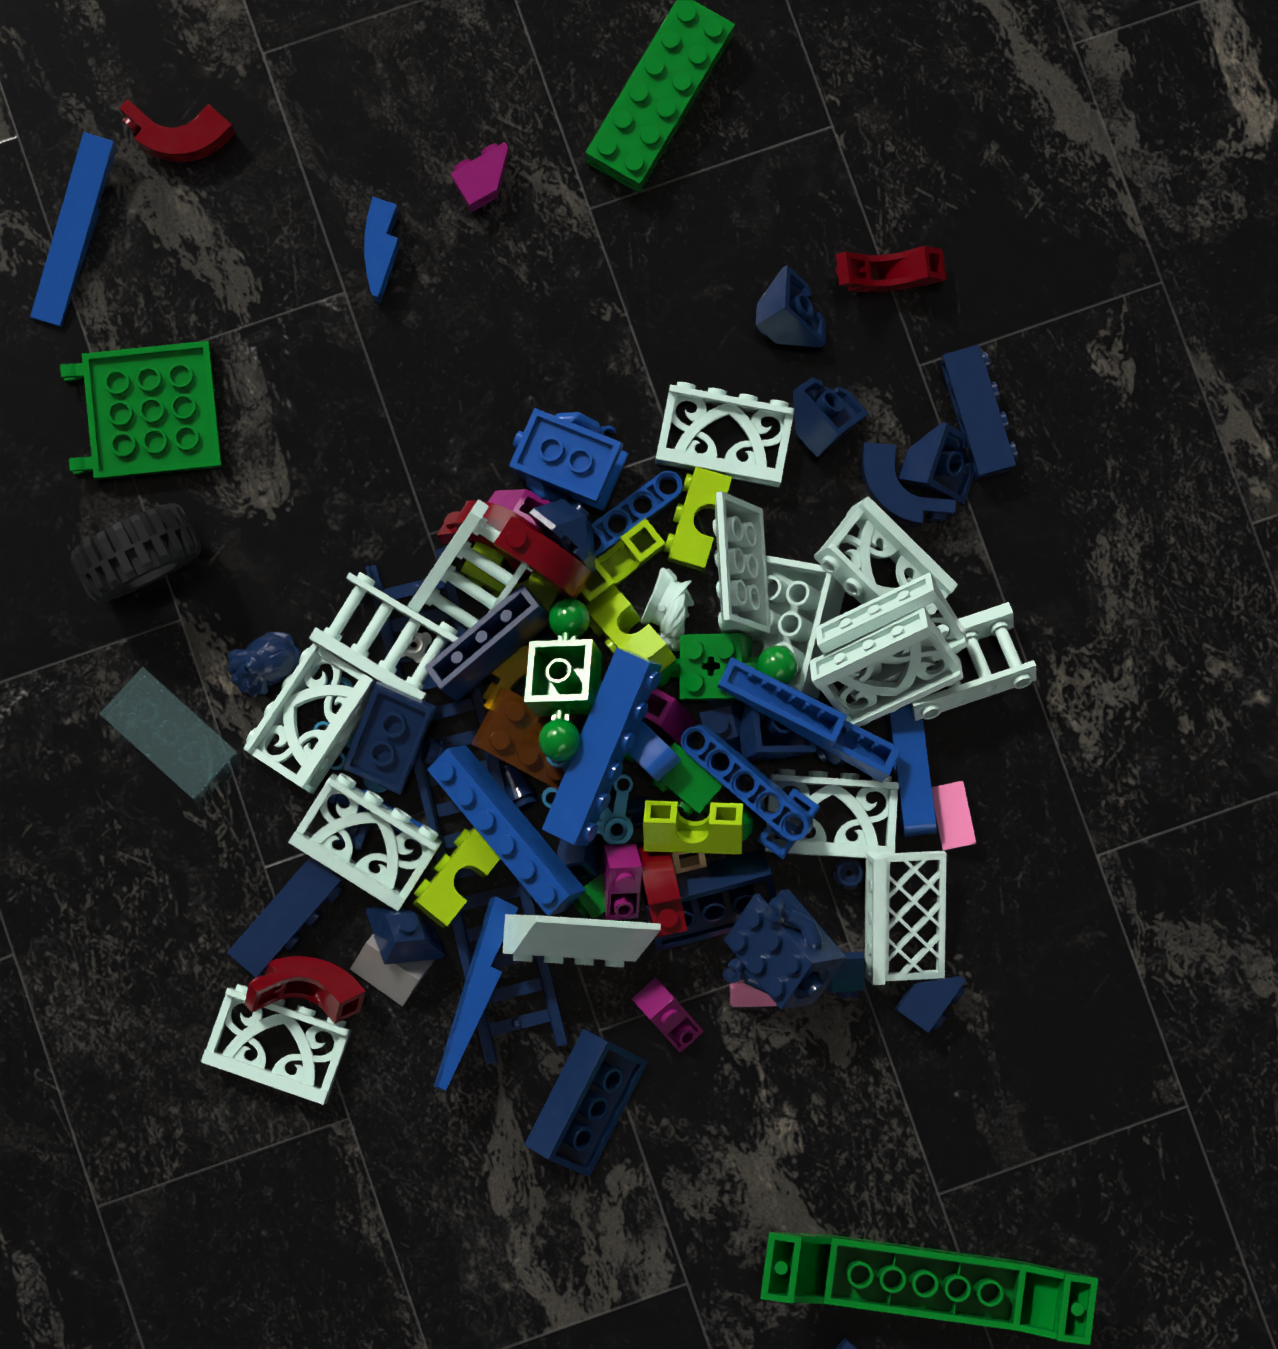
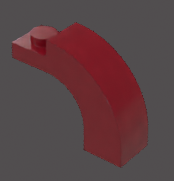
M128 99L119 108L125 117L122 122L133 133L137 134L134 139L138 146L150 155L166 161L189 162L202 159L219 150L235 134L232 124L209 104L191 122L174 128L156 124Z
M922 246L886 255H864L847 251L836 254V273L839 278V286L848 287L850 292L903 290L946 280L943 249Z
M467 501L461 512H452L444 519V524L437 534L443 544L450 543L477 501ZM482 501L489 506L483 515L488 520L486 523L499 532L503 530L511 516L537 533L540 532L527 519L514 511L494 503ZM471 533L467 541L479 542L495 549L508 561L515 572L521 564L520 561L496 547L494 543L480 534L476 536ZM526 569L523 574L536 573V572H534V571L530 572L529 570Z
M512 516L494 542L496 547L532 569L547 581L549 587L566 598L577 599L592 576L591 571L573 555L540 532L537 533Z
M644 841L637 842L636 845L642 864V880L652 923L661 924V930L655 938L687 931L670 852L644 851Z
M290 956L268 962L266 975L258 976L249 983L244 1004L251 1012H254L284 998H303L317 1004L335 1024L361 1012L366 991L352 975L333 963L313 957Z

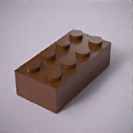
M500 688L471 745L539 782L558 789L565 772L561 767H554L549 764L539 747L538 741L541 729L551 721L552 716H534L525 704V698L509 689ZM576 726L581 735L582 729Z

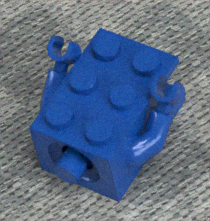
M534 408L524 432L519 431L514 438L512 447L516 451L509 467L518 478L526 480L528 489L540 499L554 502L560 499L567 501L566 497L576 500L568 501L572 506L578 503L583 507L581 504L583 503L604 512L629 453L622 450V442L603 435L605 430L612 434L616 433L615 428L612 426L600 427L599 422L580 412L558 413L554 416Z

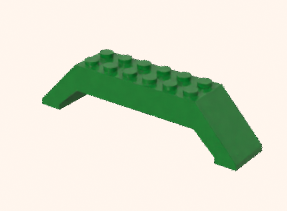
M769 1232L760 1299L791 1304H829L1015 1330L1056 1339L1057 1341L1090 1345L1098 1278L1004 1258L831 1234Z

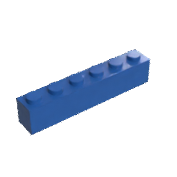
M616 648L580 735V747L570 759L542 830L579 846H588L589 842L595 838L598 831L597 822L599 817L610 803L611 796L609 793L611 788L622 774L623 759L626 752L632 748L635 742V730L639 721L647 713V701L651 692L656 689L660 682L661 674L659 672L662 665L631 651Z
M466 745L447 748L427 769L547 916L566 911L586 891Z

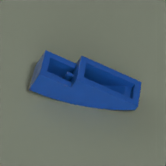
M372 197L364 236V258L374 302L381 303L401 246L399 238L391 236L399 211L397 204Z

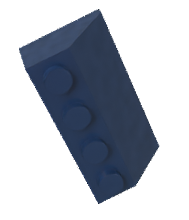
M764 849L706 863L707 867L679 874L675 873L687 931L654 938L657 952L729 933L754 894L759 893L767 904H769L771 899L776 898L773 877ZM641 880V891L649 922L652 923L643 880Z
M583 1029L524 1145L550 1161L590 1177L648 1061Z

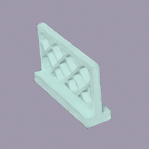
M879 851L866 852L865 978L872 985H885V981L945 978L947 857L945 851L881 854ZM927 860H937V872L927 880L918 869ZM903 861L910 869L896 882L890 876V862ZM908 861H916V862L914 863V865H912V864H911L910 862H908ZM916 873L925 884L911 896L902 886ZM936 881H937V889L933 886V884H934ZM931 888L937 894V902L927 912L917 901ZM900 890L910 900L895 913L889 907L890 898ZM915 904L925 915L911 928L902 917ZM889 912L893 915V917L890 920ZM936 912L937 921L932 917ZM930 919L936 924V934L926 943L917 932ZM900 921L909 931L895 944L889 939V930ZM915 936L925 946L910 959L901 949ZM889 943L893 946V948L890 951ZM929 950L936 956V970H922L917 965ZM899 952L908 963L899 972H889V961ZM913 967H915L918 971H910V970H911Z

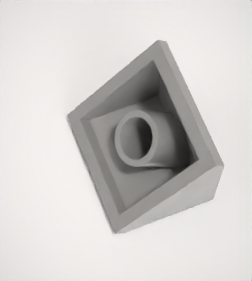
M373 934L362 948L350 970L403 1006L436 959L384 964Z

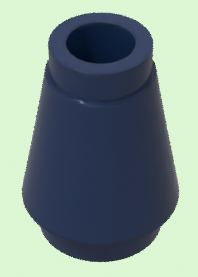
M510 765L504 766L501 769L506 794L521 812L535 806L538 803L536 797L538 792L527 776Z

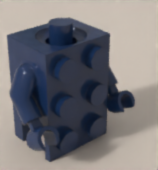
M789 889L780 890L776 898L771 899L769 904L758 893L754 894L724 940L738 958L732 959L729 962L728 967L731 969H725L722 976L730 983H735L740 978L744 979L745 984L768 994L782 1010L815 1004L847 957Z

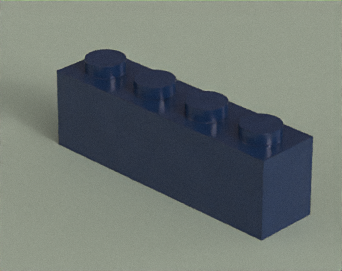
M978 344L943 354L940 359V365L960 431L966 434L968 443L966 450L970 463L973 466L975 480L1012 470L1016 465L1015 460H1018V452L1014 442H1009L1006 430H1009V423L1005 412H1000L997 400H1000V394L996 382L990 381L987 372L991 370L987 352H981L980 345Z
M522 584L424 668L440 690L457 702L548 626L549 612L541 601Z
M310 856L227 953L255 978L263 974L266 975L268 962L277 959L284 949L289 953L301 939L297 934L305 925L311 928L322 915L319 909L326 901L329 903L334 902L343 891L340 885L344 880L333 870Z

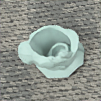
M662 567L642 616L641 623L642 625L653 623L660 626L658 635L665 641L671 651H680V635H684L685 619L689 617L687 607L694 605V601L687 590L691 580L681 583L677 581L676 575L669 568L665 569Z

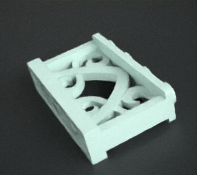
M677 382V386L670 385L655 464L694 471L697 466L730 476L732 479L780 487L794 416V408H790L789 403L781 400H770V404L757 401L758 397L749 394H739V398L726 395L727 391L718 388H708V392L696 390V385L687 382ZM683 401H691L697 406V410L694 413H689L685 409L686 417L693 422L690 426L682 423L676 415V407ZM705 404L715 405L717 407L706 412L707 409ZM743 411L752 412L755 414L750 420ZM729 415L740 425L749 440L732 446L728 450L725 459L717 458V450L713 440L707 434L701 432V430L712 422ZM764 417H774L780 424V432L772 439L761 440L760 435L766 434L772 427L765 428L761 425V420ZM671 422L677 428L684 431L675 449L666 448ZM695 437L700 438L707 444L708 449L705 453H697L695 451V446L701 444L693 440ZM779 444L775 469L767 467L764 447ZM752 447L753 452L745 451L748 455L747 461L742 462L737 459V451Z
M869 496L851 507L846 514L847 516L814 555V558L821 564L823 570L831 574L844 587V590L851 596H854L861 604L896 589L876 585L871 569L870 556L876 559L889 557L896 563V578L900 586L931 572L938 588L946 599L958 585ZM854 524L860 528L858 538L847 534ZM841 543H849L856 547V550L849 549L844 552L850 556L851 561L838 549ZM878 546L882 551H878L874 548ZM904 572H905L910 578H907V579H906ZM934 602L926 606V610L930 615L935 614L938 610Z
M931 572L815 627L817 646L824 655L922 607L926 608L927 605L934 602L941 614H931V620L933 623L947 625L949 630L941 634L953 652L957 654L967 647L968 640L965 628L938 588ZM929 639L920 642L921 649L934 647ZM926 656L921 658H929L934 660L935 662L941 659L937 656ZM883 659L874 663L873 673L868 679L882 682H897L904 672L907 662H891ZM855 689L850 692L853 699H855Z
M925 607L809 661L813 684L818 690L820 689L834 709L847 715L846 721L858 727L867 725L869 722L888 713L895 712L899 708L946 686H951L963 678L959 657L953 652L937 629ZM929 639L934 647L921 649L920 642ZM926 656H937L943 660L935 664V661L932 659L921 658ZM886 659L891 662H907V665L897 682H882L868 679L873 673L874 663ZM836 681L845 685L840 692L833 684ZM855 689V701L848 704L846 697Z
M313 642L310 648L305 649L301 654L299 664L294 672L284 680L281 687L282 690L275 701H272L266 707L264 717L257 728H254L247 736L246 745L243 749L301 788L314 794L358 727L376 681ZM322 664H330L333 669L331 685H327L328 677L323 671L320 679L315 680L313 678ZM342 670L358 680L354 688L339 685ZM334 697H337L334 705L342 704L336 714L332 712ZM325 698L324 713L330 723L325 731L311 730L299 737L297 708L310 701ZM275 734H277L280 739L273 746L281 748L288 744L289 748L282 754L270 755L267 747ZM318 738L319 741L317 742L313 750H311L310 748L311 743H307L303 747V745L310 739ZM294 755L301 768L295 774L280 763Z
M777 769L776 774L769 775V779L780 789L786 786H794L816 804L833 795L842 801L856 817V819L848 821L839 828L835 835L834 843L826 842V834L823 827L818 821L813 819V827L816 829L815 836L810 839L804 837L801 840H797L788 854L866 859V852L879 851L881 854L895 853L899 782H891L892 776H888L881 783L873 777L872 781L859 780L860 774L841 773L839 779L827 778L828 772L809 771L808 776H796V770ZM806 785H818L825 787L819 789L810 796L809 789ZM842 787L861 789L858 791L856 798H854ZM877 791L885 797L886 807L879 815L869 817L866 811L873 809L877 802L874 804L868 803L866 795L869 792ZM768 795L767 810L776 812L779 808V802L773 795ZM794 816L790 819V821L796 826H798L801 823V821ZM887 818L885 846H878L877 836L872 823ZM860 825L862 830L854 831L858 835L857 840L849 841L845 836L846 831L853 826ZM773 832L768 836L781 847H784L786 844L783 839H775ZM765 847V852L773 853L771 850Z
M333 773L326 781L288 843L399 911L442 841L437 839L438 833L428 826L422 825L420 828L410 822L411 816L399 808L391 810L383 805L384 800L376 793L369 790L364 793L356 788V782L343 773L337 776ZM333 794H343L349 799L350 805L348 808H342L337 802L336 811L340 818L335 819L328 810V799ZM359 804L365 807L366 809L370 810L357 812ZM320 809L323 817L329 823L312 835L306 830ZM377 823L385 841L387 855L372 853L364 856L358 862L350 859L353 852V842L345 828L358 824ZM392 825L403 832L396 836ZM336 832L345 841V848L342 850H337L332 845L334 840H340L334 834ZM407 839L418 841L422 847V855L415 861L408 862L399 859V854L407 855L413 851L405 847L404 843ZM378 860L387 862V867L378 864L380 872L373 873L369 869V864L371 861ZM398 867L415 869L402 891L394 886Z
M237 984L236 989L227 988L201 1062L322 1105L326 1104L352 1031L345 1027L347 1022L342 1020L334 1024L329 1017L327 1021L314 1017L316 1014L315 1010L298 1005L296 1010L284 1006L286 1000L281 999L263 1007L280 1014L262 1019V1008L254 1011L249 1018L244 1017L240 1013L241 1021L244 1025L248 1026L242 1031L234 1024L231 1013L236 1005L245 1003L248 987ZM296 1019L313 1026L305 1033ZM285 1024L293 1035L301 1054L287 1055L281 1058L272 1070L266 1069L265 1050L260 1042L253 1037L268 1028ZM226 1025L237 1036L230 1042L224 1052L220 1053L216 1050ZM320 1031L330 1033L334 1039L332 1051L322 1056L313 1055L312 1049L321 1048L325 1044L316 1041V1034ZM246 1042H249L257 1050L258 1056L255 1060L250 1061L245 1058V1052L251 1050L249 1047L243 1046ZM294 1060L302 1061L303 1066L295 1065L297 1067L296 1074L290 1075L286 1072L285 1066L288 1062ZM330 1061L322 1086H315V1062Z

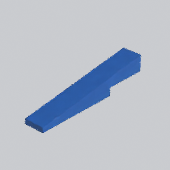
M83 132L30 315L32 319L62 328L100 212L98 206L118 148L112 140Z
M732 657L717 685L721 690L881 783L890 775L901 750L900 747L846 721V714Z
M496 896L489 900L436 1077L434 1088L440 1091H446L502 974L501 971L491 967L504 939L505 914L515 915L518 907Z

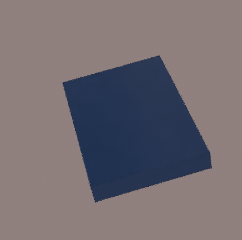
M377 681L342 769L400 795L405 788L436 706Z

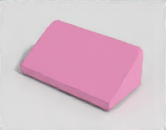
M963 781L932 787L935 817L942 850L976 844Z
M744 982L730 984V1005L732 1007L777 1006L768 994Z

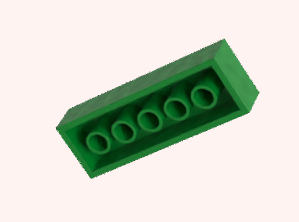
M676 0L586 150L585 162L640 193L734 36L735 24L694 0Z

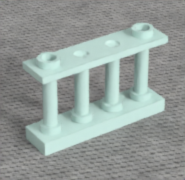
M479 499L477 500L408 604L409 608L419 613L424 604L428 606L434 605L470 629L479 620L439 594L440 590L436 586L440 580L444 583L450 582L490 609L489 613L509 595L526 569L530 572L533 571L521 563L512 575L470 547L472 543L467 541L471 533L476 536L480 534L492 543L495 542L501 533L487 524L488 520L483 517L489 507L487 504ZM455 557L461 560L465 558L506 585L498 598L455 571L456 567L451 564Z
M349 572L346 578L355 587L329 628L326 627L324 631L315 627L309 639L375 680L425 701L428 696L422 691L425 687L423 682L429 673L424 667L443 651L448 641L453 643L458 639L456 637L458 631L443 621L438 626L373 587L376 581L367 575L359 572L358 576H355ZM367 592L382 601V604L358 643H353L350 648L340 642L342 638L340 634ZM395 609L410 619L385 660H380L376 664L367 658L370 654L368 649L392 610ZM422 625L437 634L412 677L408 676L406 681L394 675L397 671L395 667Z
M1009 602L958 619L966 630L968 640L966 648L979 679L961 684L959 680L953 685L948 686L949 689L929 694L912 702L915 721L923 718L932 719L941 712L1012 688L1021 689L1036 681V664L1034 660L1022 664L1008 630L1014 628L1013 611ZM945 624L936 626L940 629L941 633L949 630ZM991 635L997 637L1009 665V669L991 674L978 643L979 639Z

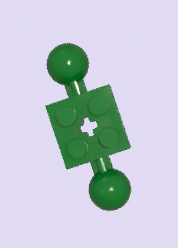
M571 598L557 602L549 613V625L553 633L558 636V640L529 641L524 702L534 716H552L551 721L541 729L538 741L542 753L554 761L568 760L578 751L581 738L578 729L571 723V715H589L600 689L602 653L593 639L577 640L589 627V611L582 602Z
M743 633L680 635V658L660 672L661 678L656 688L665 686L671 678H680V699L740 701L717 687L731 657L786 685L795 678L798 671V662L790 649L778 645L768 647L759 657H752V636ZM715 662L719 663L720 669L714 670V672H712L713 664Z
M674 742L670 748L680 757L681 761L659 783L652 778L650 785L663 796L667 792L674 796L678 801V808L688 817L692 812L698 817L702 811L709 815L710 802L723 803L715 796L723 787V784ZM626 752V755H625L624 758L627 759V760H630V761H635V760ZM743 806L744 842L750 837L754 828L753 816L745 806Z

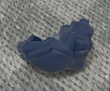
M265 633V635L251 642L245 650L234 649L228 653V673L232 675L231 682L239 687V691L245 694L248 693L252 697H257L259 694L264 695L268 693V686L280 683L294 672L299 664L302 651L299 647L295 646L293 637L288 633Z

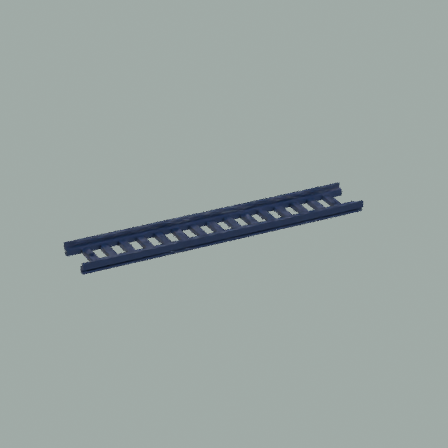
M446 546L435 550L437 560L446 549ZM378 565L365 566L367 576L376 581L373 587L395 600L414 596L425 580L383 589ZM440 580L436 588L439 590L445 589L447 599L461 608L456 586L448 581L444 583ZM372 596L377 612L382 601ZM439 608L418 613L433 623L452 619L453 626L458 631L456 634L458 638L467 631L466 626ZM389 615L381 628L386 655H388L396 642L394 633L401 632L410 619L409 617L405 616L391 620ZM448 641V643H447V645L445 646V648L443 649V651H444L448 646H450L452 643H450V642ZM431 644L427 645V650H426L425 654L427 653V651H428V649L430 648ZM407 656L400 658L395 667L397 671L394 675L406 681L402 664L414 661V659ZM431 676L426 677L423 682L425 687L422 691L438 687ZM480 683L470 691L471 698L436 706L431 722L474 711L478 728H480L487 715L486 708L483 706L484 700ZM479 729L443 737V745L448 748L471 745ZM423 742L413 766L428 827L437 832V839L442 841L435 852L438 863L445 853L448 855V848L456 847L454 841L461 834V832L443 836L439 818L461 813L462 811L453 801L436 805L432 787L439 784L431 774H428L426 763H423L421 760L422 751L426 743ZM485 753L486 760L479 762L506 793L498 759ZM500 859L492 870L504 868L507 866ZM462 868L457 871L454 880L476 875L477 873L471 869ZM516 877L517 884L463 897L467 902L451 921L465 980L473 957L469 942L478 940L482 926L466 929L462 911L488 905L490 898L495 896L502 900L520 897L524 915H536L532 896ZM503 953L495 956L491 967L496 969L524 961H513V954ZM533 955L540 978L493 990L487 1004L543 990L547 1009L489 1023L486 1009H484L477 1024V1030L486 1065L498 1061L492 1038L495 1035L551 1022L556 1047L568 1044L549 965L544 963V956Z

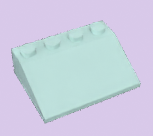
M723 491L716 492L713 532L717 540V550L715 551L714 559L719 573V581L716 584L721 612L718 615L719 627L722 630V634L743 633L749 636L770 634L763 509Z
M766 555L770 634L752 636V657H759L765 649L771 646L778 645L790 649L797 658L798 671L795 678L787 685L812 698L818 699L820 689L818 690L812 682L809 662L823 655L817 646L815 627L839 616L845 594L844 587L831 574L824 571L821 565Z
M505 914L503 953L513 954V961L532 962L533 955L544 956V963L563 964V958L568 957L575 958L574 964L594 966V959L605 960V966L624 967V961L636 962L661 930V924Z

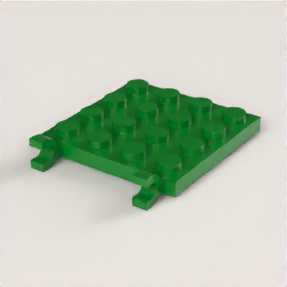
M209 341L82 353L83 363L60 364L61 378H64L65 382L84 378L91 457L69 458L70 471L74 475L93 471L95 480L222 467Z

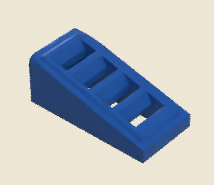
M795 788L790 792L789 796L808 810L813 820L821 807ZM796 817L801 821L798 826L789 821V827L793 832L802 833L804 824L799 817ZM769 824L757 839L759 843L782 859L785 858L797 842L786 839ZM771 832L786 842L784 847H781L768 837Z

